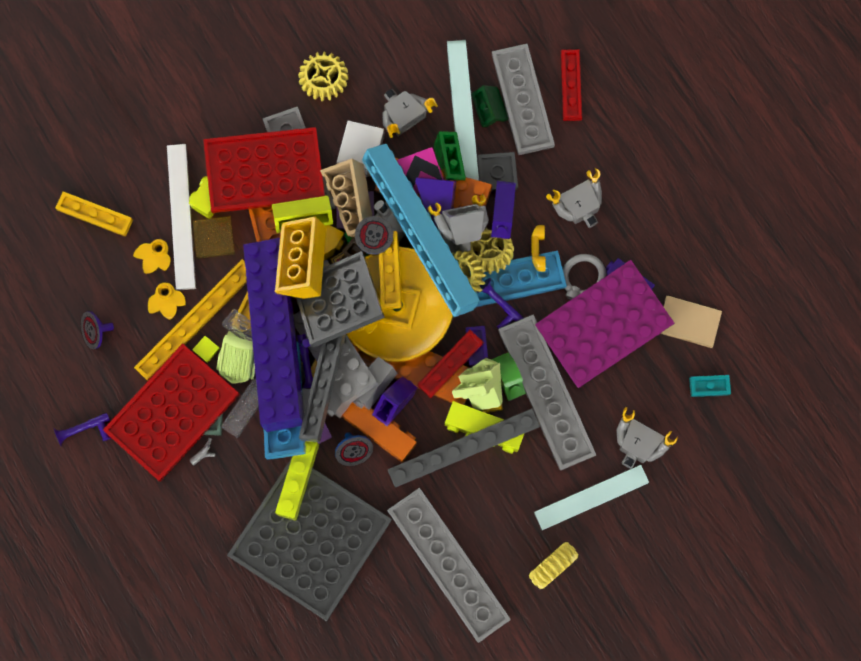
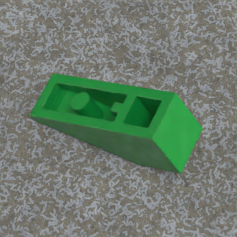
M439 132L434 143L437 162L446 180H465L466 176L457 132Z

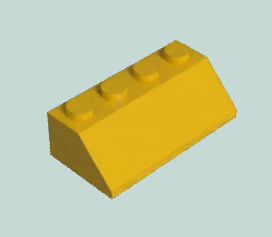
M316 216L282 223L275 292L277 294L302 299L321 296L327 227Z

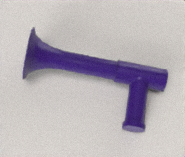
M491 278L485 280L484 285H480L481 292L488 294L508 314L496 326L498 329L509 325L513 320L516 322L523 319L492 288Z
M306 334L297 335L305 374V383L302 389L311 388L313 376L308 354L310 343L306 339Z
M105 413L66 430H56L54 428V432L62 447V443L66 438L98 426L104 442L111 439L103 431L106 427L105 422L110 421L108 414Z

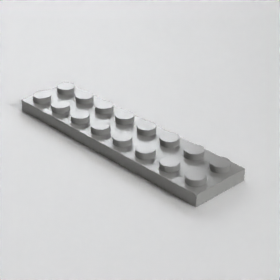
M533 314L499 328L498 332L507 352L510 353L520 371L528 400L561 471L596 456V453L547 343L535 326L537 321Z
M420 488L387 510L478 643L511 620Z

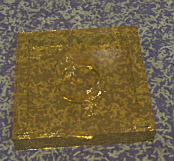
M230 216L193 221L197 259L235 254Z

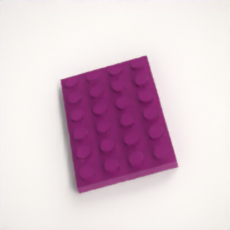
M630 260L536 323L535 326L577 388H579L675 323L632 260Z

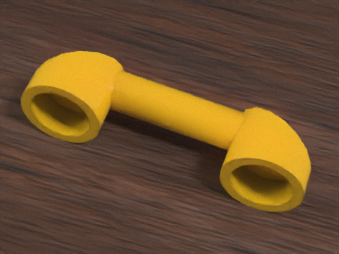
M537 225L531 236L532 263L538 272H545L546 269L545 256H539V240L545 239L544 225Z

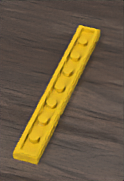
M242 259L134 367L147 381L182 344L185 345L247 283L245 261Z

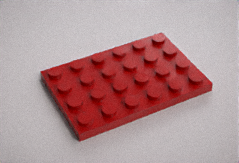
M316 127L203 139L212 213L272 207V204L325 196L323 177L320 172L321 162Z
M182 344L110 421L103 431L161 482L240 394L189 348Z

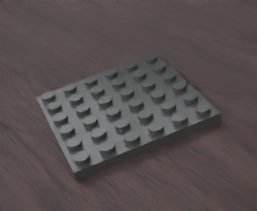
M290 460L227 556L325 621H328L392 519L313 468L297 520L276 515L275 511L290 466Z

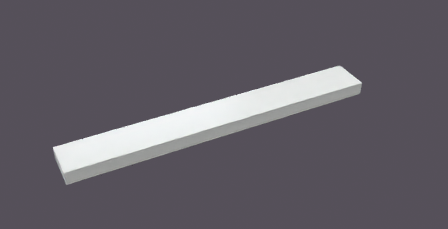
M186 144L168 145L167 155L176 290L196 289L191 206L189 204Z

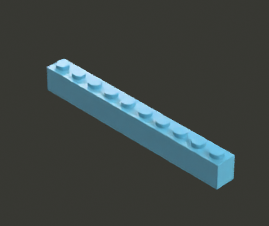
M387 144L367 149L362 158L364 165L452 315L457 317L473 311L480 302L477 293L473 290L467 276L464 275L459 267L458 261L454 258L448 244L445 243L440 235L439 229L434 225L429 212L424 208L420 197L415 193L411 182L405 176L393 152Z

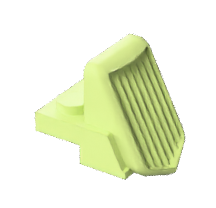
M228 331L227 335L224 336L222 348L218 355L216 370H219V374L231 384L254 379L256 373L252 337Z
M484 358L458 376L461 384L452 390L454 398H469L472 407L476 410L496 408L502 404L500 363Z

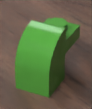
M508 352L491 359L500 363L501 384L507 400L510 401L526 394L522 383V376L510 353Z

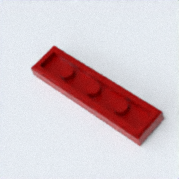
M580 49L561 50L563 121H581Z
M469 330L425 375L417 386L429 398H432L484 342Z

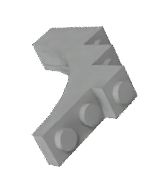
M380 357L368 367L379 385L353 401L361 409L364 406L370 410L398 374L393 366ZM333 388L327 414L331 417L336 415L341 418L350 404L345 406ZM302 389L304 414L311 389Z

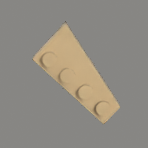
M349 159L322 169L320 172L325 177L326 186L331 191L334 205L339 210V216L347 235L355 238V229L359 222L364 218L372 216L364 164L354 159Z

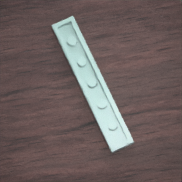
M639 465L535 511L534 514L541 529L545 530L644 486L649 481L642 466Z

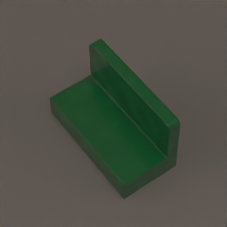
M483 85L471 93L482 127H488L496 121L509 120L498 87Z

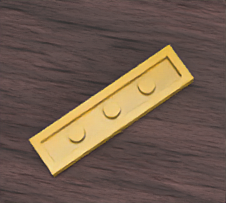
M62 192L55 207L57 211L125 237L133 222L131 217L66 192Z
M393 231V241L390 247L379 254L382 309L402 308L397 231Z

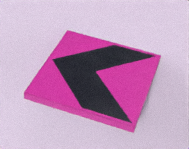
M432 147L396 160L402 167L407 179L411 182L416 194L419 193L415 182L417 177L444 180Z

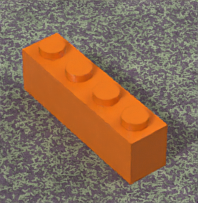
M352 402L341 417L403 463L417 445V442L414 441L416 439L415 436L408 431L402 432L399 429L400 425L395 421L386 426L372 415L374 411L372 408L368 410L363 406L361 409Z

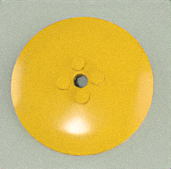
M399 247L402 309L399 311L383 309L385 318L379 320L378 327L370 334L365 329L347 333V336L356 347L376 359L380 357L388 362H402L426 354L442 340L453 318L450 309L415 250L411 248ZM369 254L365 258L381 304L379 254Z

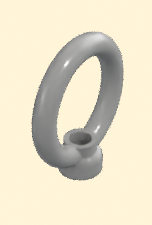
M579 254L566 262L563 267V273L567 285L565 290L567 291L566 297L572 300L585 291L572 286L569 282L571 268L582 261L593 263L598 269V282L606 277V269L600 259L590 254Z

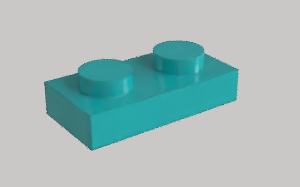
M729 375L689 378L691 397L726 396L731 394Z

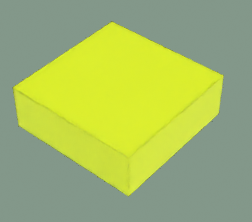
M206 336L193 348V351L207 363L220 350Z

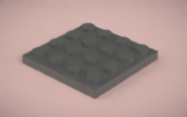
M362 251L323 268L321 296L306 299L296 297L312 348L385 318L365 255Z

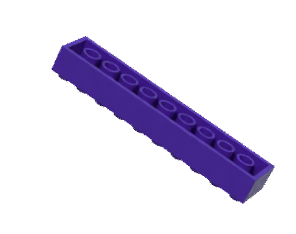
M280 238L243 245L260 425L266 432L302 426L304 418L292 297L275 292Z

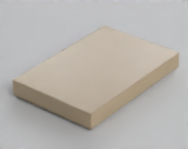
M666 296L663 307L675 324L660 334L712 348L722 311Z

